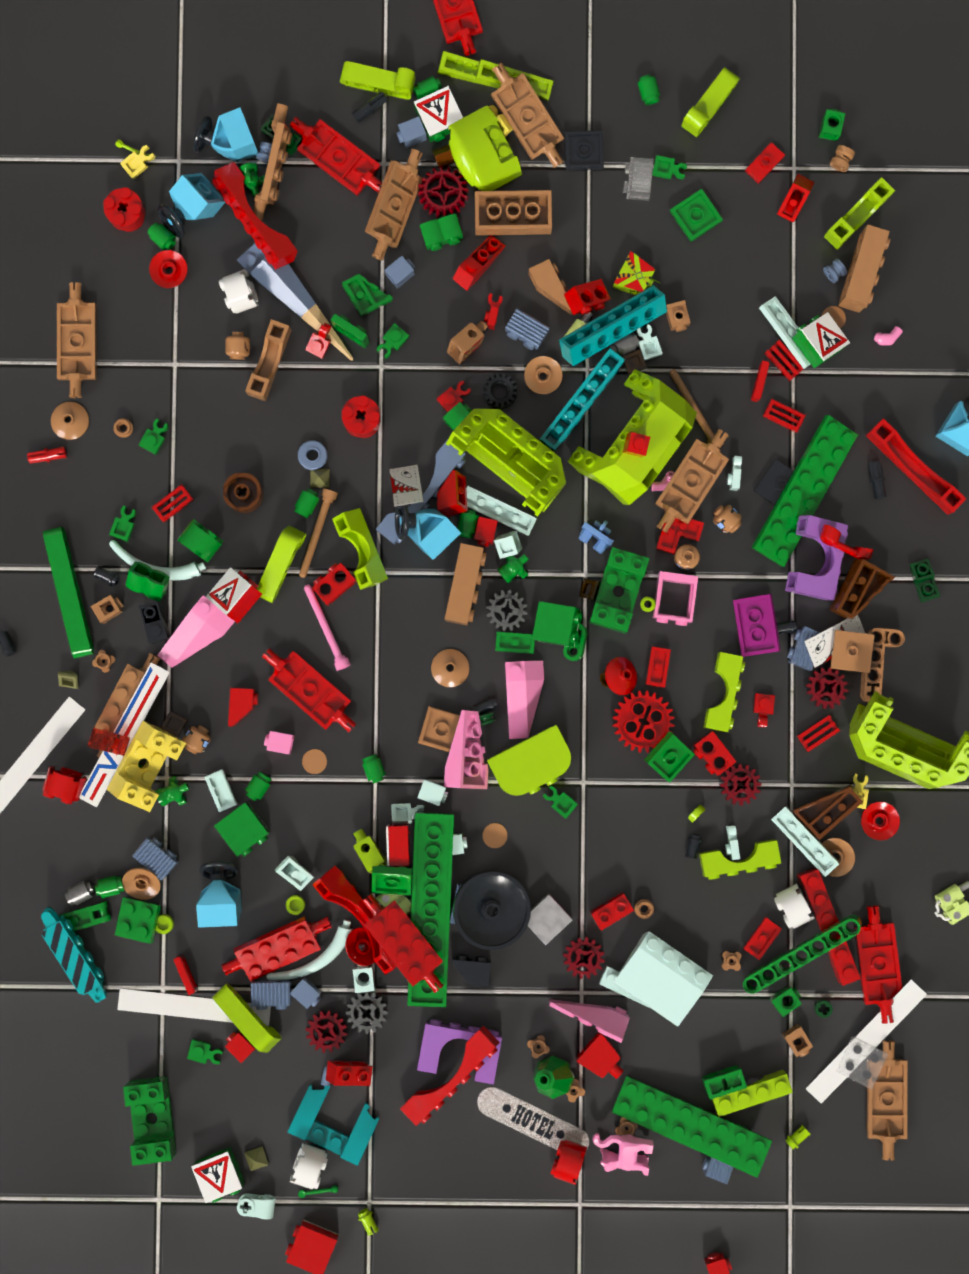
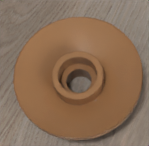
M536 357L525 368V382L533 392L549 394L559 387L562 381V369L558 362L551 357ZM542 373L546 374L547 378L544 380L540 379L539 377Z
M65 402L57 406L53 411L51 426L59 437L66 440H74L81 437L87 431L89 416L80 404ZM70 416L71 422L66 423L65 419Z
M446 649L434 657L431 672L434 679L440 685L456 687L466 680L469 674V663L460 651ZM449 664L454 666V670L451 672L446 669Z
M830 838L821 843L832 855L838 853L840 856L837 860L840 864L828 875L839 877L847 874L855 863V853L852 846L840 838Z
M145 868L130 869L124 874L122 879V885L127 894L140 900L154 898L161 888L160 880L156 877V874Z

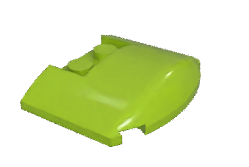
M488 106L448 126V130L451 129L449 146L459 171L472 187L475 186L481 191H493L522 175L518 158L514 156L497 123L499 120Z

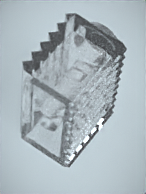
M631 157L630 162H626L625 174H628V181H624L623 193H627L626 199L649 201L654 159Z

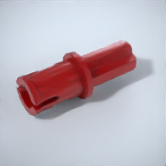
M62 446L27 453V459L32 464L44 461L49 463L50 460L67 458L66 448Z

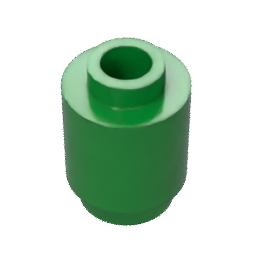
M650 74L642 76L637 83L642 101L645 102V105L657 103L660 101V92L656 78L651 77Z
M433 76L416 83V86L413 87L417 100L442 89L439 79H435Z
M154 223L149 228L148 235L150 239L163 251L171 250L175 246L176 236L163 224Z
M311 489L303 490L295 504L294 512L305 518L312 515L320 500L317 497L318 493Z
M468 510L460 513L457 529L461 532L459 536L473 538L479 519L476 511Z
M377 754L362 759L364 763L362 766L368 782L372 781L374 784L384 780L383 776L386 775V772Z
M261 771L257 775L254 774L245 788V791H247L246 796L254 801L257 799L261 800L270 787L272 779Z
M114 875L99 879L97 881L98 884H95L97 896L100 895L103 899L125 891L122 885V876L117 877Z

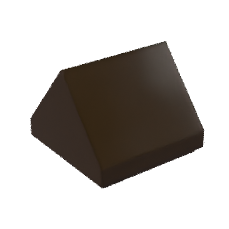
M584 578L579 597L595 601L601 583Z

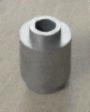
M633 332L611 344L610 348L618 355L623 356L636 350L639 347V341Z
M84 879L69 887L68 891L64 892V895L71 906L74 904L78 905L92 898L95 888L91 881L88 882Z

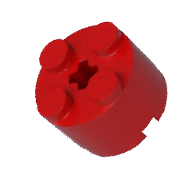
M127 187L119 188L112 191L104 199V213L116 229L131 232L142 226L146 208L134 191Z
M357 396L347 401L344 405L342 421L350 435L368 438L378 431L381 423V414L377 404L372 399L366 396ZM360 414H361L362 416L364 415L365 419H364V420H362L361 418L359 419V418H358V415H360Z
M49 766L42 788L44 791L43 796L61 798V802L66 804L79 801L87 777H81L82 773L69 768L61 767V770H55L56 766Z
M567 1139L565 1141L561 1140L556 1154L560 1157L559 1160H554L550 1174L554 1175L553 1177L576 1185L587 1146Z

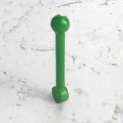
M333 1185L331 1188L310 1191L301 1189L298 1192V1196L304 1198L310 1194L337 1193L338 1186Z

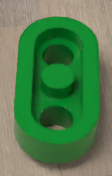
M582 624L578 625V630L581 631V634L578 636L575 647L564 646V656L570 661H578L584 654L587 629ZM576 648L577 654L573 655L572 650Z

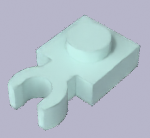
M650 325L646 326L648 330L646 334L642 333L640 328L637 329V335L642 338V341H639V348L644 361L662 356L657 336L651 338L652 328Z
M734 456L732 459V471L727 476V485H730L729 490L737 491L740 488L742 456Z
M411 803L391 804L392 825L412 824V819H415V812H423L424 806L418 805L415 808H411Z
M726 826L728 844H725L726 855L730 856L732 860L740 859L736 826Z

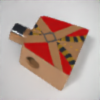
M480 321L476 326L472 322L469 323L450 340L447 353L461 365L482 344L485 336L484 333L489 330L488 326L483 321Z

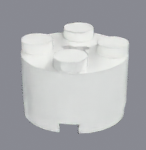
M245 269L219 280L220 287L227 296L224 298L228 309L231 308L233 313L236 314L259 306L254 284L247 280L246 277H249V274Z
M797 883L777 893V897L774 898L779 911L784 910L785 912L783 917L788 928L793 927L794 929L815 919L813 914L809 915L811 913L810 907L801 890L796 891L799 888Z
M302 1143V1148L299 1149L293 1165L295 1172L294 1175L291 1174L290 1182L309 1189H317L321 1180L320 1171L325 1169L328 1161L327 1153L324 1150Z

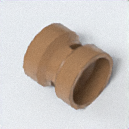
M839 145L835 151L836 156L832 158L830 166L835 170L846 172L849 168V161L853 159L855 152L849 147Z

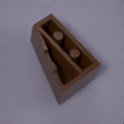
M855 559L829 610L844 619H854L870 603L869 601L876 594H879L895 577L864 559Z
M850 784L797 806L793 812L820 840L863 803L864 798Z

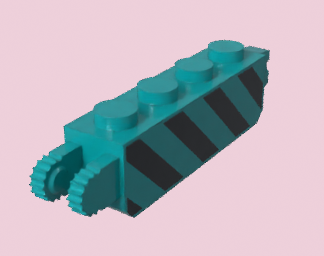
M46 907L41 914V920H43L45 925L42 937L75 989L82 995L88 993L96 1003L105 999L107 993L102 984L104 974L93 963L92 954L89 951L86 952L81 937L79 935L76 936L72 930L73 925L71 921L66 919L64 915L59 917L57 912L54 911L55 909Z

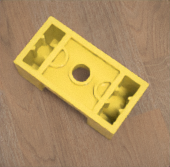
M142 721L107 790L117 799L150 812L159 796L151 789L158 772L167 756L178 760L186 743L177 736L146 721ZM145 758L146 764L143 767H138V762Z

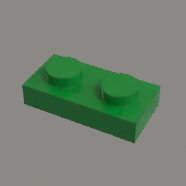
M497 632L495 651L534 654L535 640L532 639L533 634Z

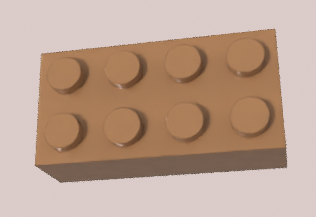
M551 190L475 191V235L551 234Z
M867 225L860 233L839 300V307L860 313L864 308H867L868 304H871L874 293L871 291L879 280L880 275L877 272L885 260V256L882 255L889 246L891 238H888L890 231Z
M460 544L445 621L468 626V622L473 621L475 611L471 608L472 603H477L479 592L475 589L477 584H481L483 572L479 571L480 566L485 565L487 554L483 553L484 548Z

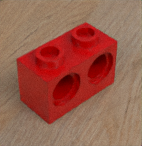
M602 279L574 286L564 294L573 315L579 313L585 315L593 309L599 311L606 307L605 303L611 300Z
M335 563L328 569L329 573L325 577L321 575L313 582V590L327 606L332 604L357 582L342 563L339 565ZM338 572L346 574L344 581H336V574ZM329 584L331 586L329 594H322L321 588L323 585Z
M710 731L693 744L695 748L693 752L699 759H704L707 763L705 767L711 775L719 776L736 763V760L713 731ZM706 741L712 745V749L709 752H704L702 749V745ZM717 757H721L724 761L723 765L719 768L714 765V760Z
M621 892L591 910L590 913L602 931L633 912L634 909L625 894Z
M328 1061L326 1081L334 1086H370L373 1066L364 1061Z

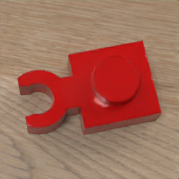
M464 381L458 383L455 391L450 387L437 398V401L447 413L459 402L463 403L460 397L470 394V388L467 391L461 390V386L465 384Z

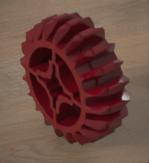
M442 166L439 172L435 168L432 169L433 174L426 172L427 178L422 177L421 182L423 184L418 185V189L421 190L418 192V197H422L419 203L424 204L423 209H429V215L436 212V218H439L440 214H443V217L447 216V213H450V215L454 214V210L460 213V207L464 208V201H468V196L465 194L469 193V189L465 188L467 181H462L463 175L457 176V170L451 173L450 167L447 168V171H444ZM440 180L439 185L437 187L432 188V190H429L430 186L434 182ZM445 180L453 182L457 188L447 185ZM442 185H444V190L446 191L444 195L445 200H443V195H441ZM458 195L453 203L447 205L448 199ZM429 197L438 199L441 202V206L433 203Z

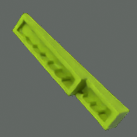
M443 51L437 74L494 88L501 87V82L492 70L495 66H499L498 64L482 59L479 62ZM505 67L510 77L513 78L524 73L537 96L541 99L549 100L553 85L552 80Z

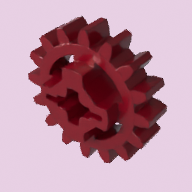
M828 667L826 672L824 668H820V673L813 671L814 678L808 677L811 683L805 684L806 687L810 688L806 694H811L812 696L809 701L815 700L816 707L822 704V709H826L827 704L830 709L834 708V703L841 705L839 699L845 700L846 697L843 693L848 692L847 689H844L848 682L842 681L845 676H838L839 670L832 672L831 667ZM829 675L833 677V679L826 680V678L823 676ZM815 683L818 684L816 691H815ZM824 684H825V685L831 684L830 687L828 688L830 692H828V691L822 692V691H824L823 689L825 688ZM837 685H839V692H838V694L836 693V687H837ZM827 696L830 701H824L820 698Z
M738 764L737 768L732 765L730 772L728 770L724 771L725 777L720 776V779L724 780L723 783L719 784L720 787H724V790L720 793L727 794L725 800L732 799L731 804L735 805L737 801L740 806H743V801L750 804V798L757 799L754 795L755 792H761L757 789V786L762 785V783L757 782L760 775L754 776L756 770L752 769L749 771V765H745L744 769L741 764ZM745 772L742 777H738L734 773ZM751 779L753 782L752 790L749 788V782ZM728 780L731 781L730 789H728ZM744 780V782H743V784H742V785L744 786V788H743V789H742V788H738V789H737L738 784H737L736 782H737V781H741V782H742V781ZM738 793H744L746 795L745 797L741 798L735 797Z
M585 936L584 941L577 937L578 942L575 943L571 940L572 946H565L568 953H563V956L567 958L563 963L569 964L566 970H573V977L579 974L580 979L583 978V975L590 979L591 973L595 976L597 975L596 969L602 970L599 964L605 962L603 958H600V956L604 955V951H599L601 948L600 944L594 945L595 939L589 942L587 936ZM580 945H588L590 947L588 949H583L580 947ZM574 950L576 956L575 959H573V961L571 962V954ZM582 953L583 955L588 954L586 962L584 960L579 961ZM596 954L597 959L595 964L593 965L592 957ZM582 966L586 967L588 970H579L577 968Z
M321 1010L320 1016L315 1013L313 1014L314 1020L309 1019L308 1023L311 1026L306 1027L305 1030L310 1033L306 1035V1039L311 1038L309 1045L315 1044L316 1051L322 1048V1053H325L326 1049H329L330 1053H332L334 1046L339 1049V1042H345L342 1036H347L348 1032L343 1031V1029L347 1028V1024H342L344 1017L337 1018L338 1012L331 1015V1010H328L327 1014ZM322 1019H329L328 1022H320ZM335 1023L339 1027V1033L335 1030ZM328 1027L330 1029L329 1033L324 1035V1030ZM314 1029L316 1032H318V1040L314 1035ZM328 1040L334 1041L333 1043L324 1044Z

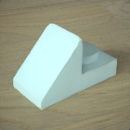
M287 856L275 869L279 875L300 891L314 878L293 856Z

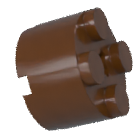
M235 473L225 481L223 497L233 510L245 514L256 510L261 505L264 491L261 483L253 475ZM242 489L246 491V496L241 495L240 491Z

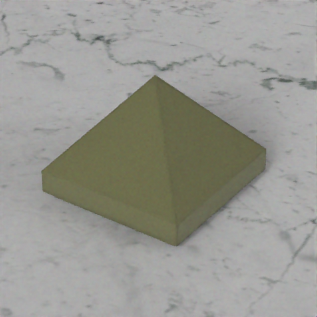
M330 469L311 470L310 488H329Z
M58 671L59 686L78 689V675L75 672Z
M263 1146L244 1152L250 1171L269 1165Z

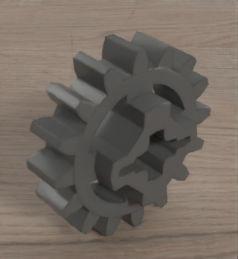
M501 590L500 596L495 593V600L489 599L492 605L486 606V609L491 611V613L487 614V617H492L490 624L495 622V628L498 629L502 626L504 632L506 627H509L510 631H513L514 625L519 628L518 622H525L522 615H527V612L523 611L527 604L522 605L521 603L524 598L518 599L517 592L514 596L511 595V590L508 591V594ZM505 598V602L502 605H495L499 600ZM512 599L517 602L520 609L512 605ZM507 602H509V609L512 610V613H509L505 620L504 612L501 609H505ZM494 613L500 614L502 622L497 620ZM512 616H518L514 622L509 623V619Z
M360 992L358 993V998L353 996L351 998L353 1003H348L347 1005L351 1008V1010L346 1011V1014L351 1016L347 1021H353L352 1028L359 1027V1033L362 1029H365L366 1034L369 1033V1029H372L375 1033L376 1026L382 1028L383 1024L381 1021L386 1022L387 1020L383 1016L388 1014V1010L384 1009L387 1003H381L382 996L376 998V992H373L372 995H369V992H365V995H362ZM362 1000H372V1002L364 1003ZM355 1007L359 1011V1015L357 1018L354 1014ZM377 1007L380 1009V1017L375 1013ZM364 1009H365V1010L371 1009L370 1015L367 1014V1015L365 1016V1015L363 1014V1013H364ZM363 1022H371L372 1024L365 1025V1024H362V1023H363Z

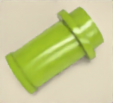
M644 597L640 603L641 609L645 612H651L656 605L655 600L651 597ZM648 601L651 603V607L646 608L644 603Z
M801 1125L790 1137L787 1136L785 1141L792 1149H798V1145L811 1134Z
M365 1208L358 1213V1220L362 1222L368 1236L373 1235L370 1226L375 1233L379 1230L372 1217V1211Z

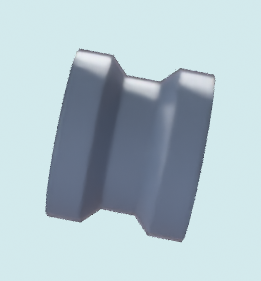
M260 142V152L257 153L256 158L264 163H268L272 144Z
M835 259L830 266L827 265L823 268L825 275L832 283H836L839 277H844L847 274L845 266L839 259Z

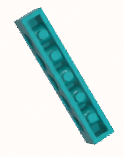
M653 285L559 339L562 357L572 366H575L667 312L665 294Z
M610 348L539 441L555 453L622 367L625 359Z

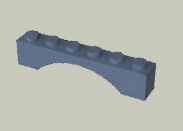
M446 442L436 453L434 475L430 485L422 495L423 502L410 505L408 507L409 513H415L430 507V500L437 498L438 491L451 471L456 468L460 469L466 462L464 459L466 457L465 453L460 456L458 454L459 451L453 446L446 445ZM395 513L387 514L376 528V531L395 545L397 542L400 544L403 540L397 537L395 531Z

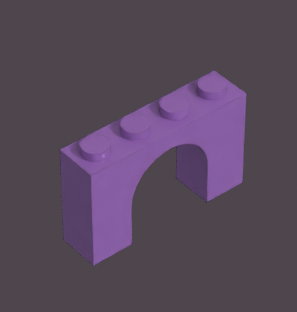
M811 515L799 516L795 535L818 541L823 547L825 561L822 569L816 575L788 572L785 591L822 600H835L844 552L823 543L820 540V534L823 525H830L841 532L839 541L845 544L848 536V525Z
M437 1019L426 1021L417 1070L436 1074L442 1047L452 1039L461 1038L469 1040L480 1028L475 1026L463 1028L460 1027L461 1024L449 1022V1025L441 1024L442 1021ZM488 1029L500 1043L496 1046L498 1051L491 1058L486 1056L482 1060L485 1064L475 1072V1081L494 1084L502 1035L499 1034V1031Z

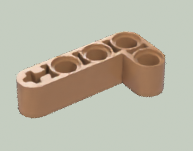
M874 628L865 633L872 634L876 632L879 635V640L873 643V651L877 653L878 657L876 661L871 660L870 670L875 671L876 678L872 681L869 679L868 673L862 672L860 697L866 703L871 699L870 696H867V692L874 693L877 691L880 695L882 693L885 647H899L904 643L905 636L900 630ZM893 633L898 637L896 644L890 640V636ZM867 683L875 684V686H867Z

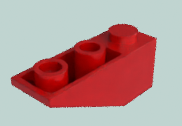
M490 235L459 265L453 280L468 291L506 246L493 235Z

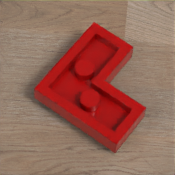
M675 518L667 533L661 530L656 549L675 554L680 536L698 542L704 523L691 519L687 525Z

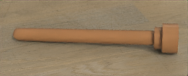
M672 369L670 371L671 378L683 398L697 412L695 418L707 436V442L710 443L715 436L679 374L675 369Z
M323 488L321 494L323 496V503L299 573L302 578L307 576L330 503H333V500H336L338 495L337 492Z

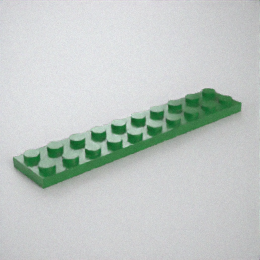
M415 812L411 921L443 962L434 969V974L444 986L440 989L436 985L439 990L434 993L425 980H420L413 987L408 982L407 1006L446 1007L454 814Z

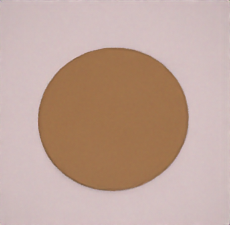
M836 306L826 308L821 316L828 312L838 327L842 328L846 321L844 311Z
M312 749L304 754L302 765L308 773L318 774L326 768L327 758L322 751Z
M489 824L483 831V840L487 846L499 848L507 841V831L501 824Z

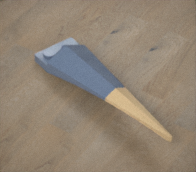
M256 244L251 246L237 259L238 263L251 277L317 332H319L322 324H329L289 264L275 270L272 264L267 262L261 249L257 248ZM331 327L327 339L331 340L332 345L353 361V357Z

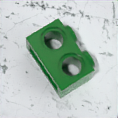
M739 1065L701 1076L710 1100L747 1088Z

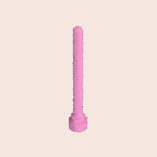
M307 584L304 586V590L336 658L334 659L335 668L337 671H340L350 666L351 663L345 655H342L314 591Z

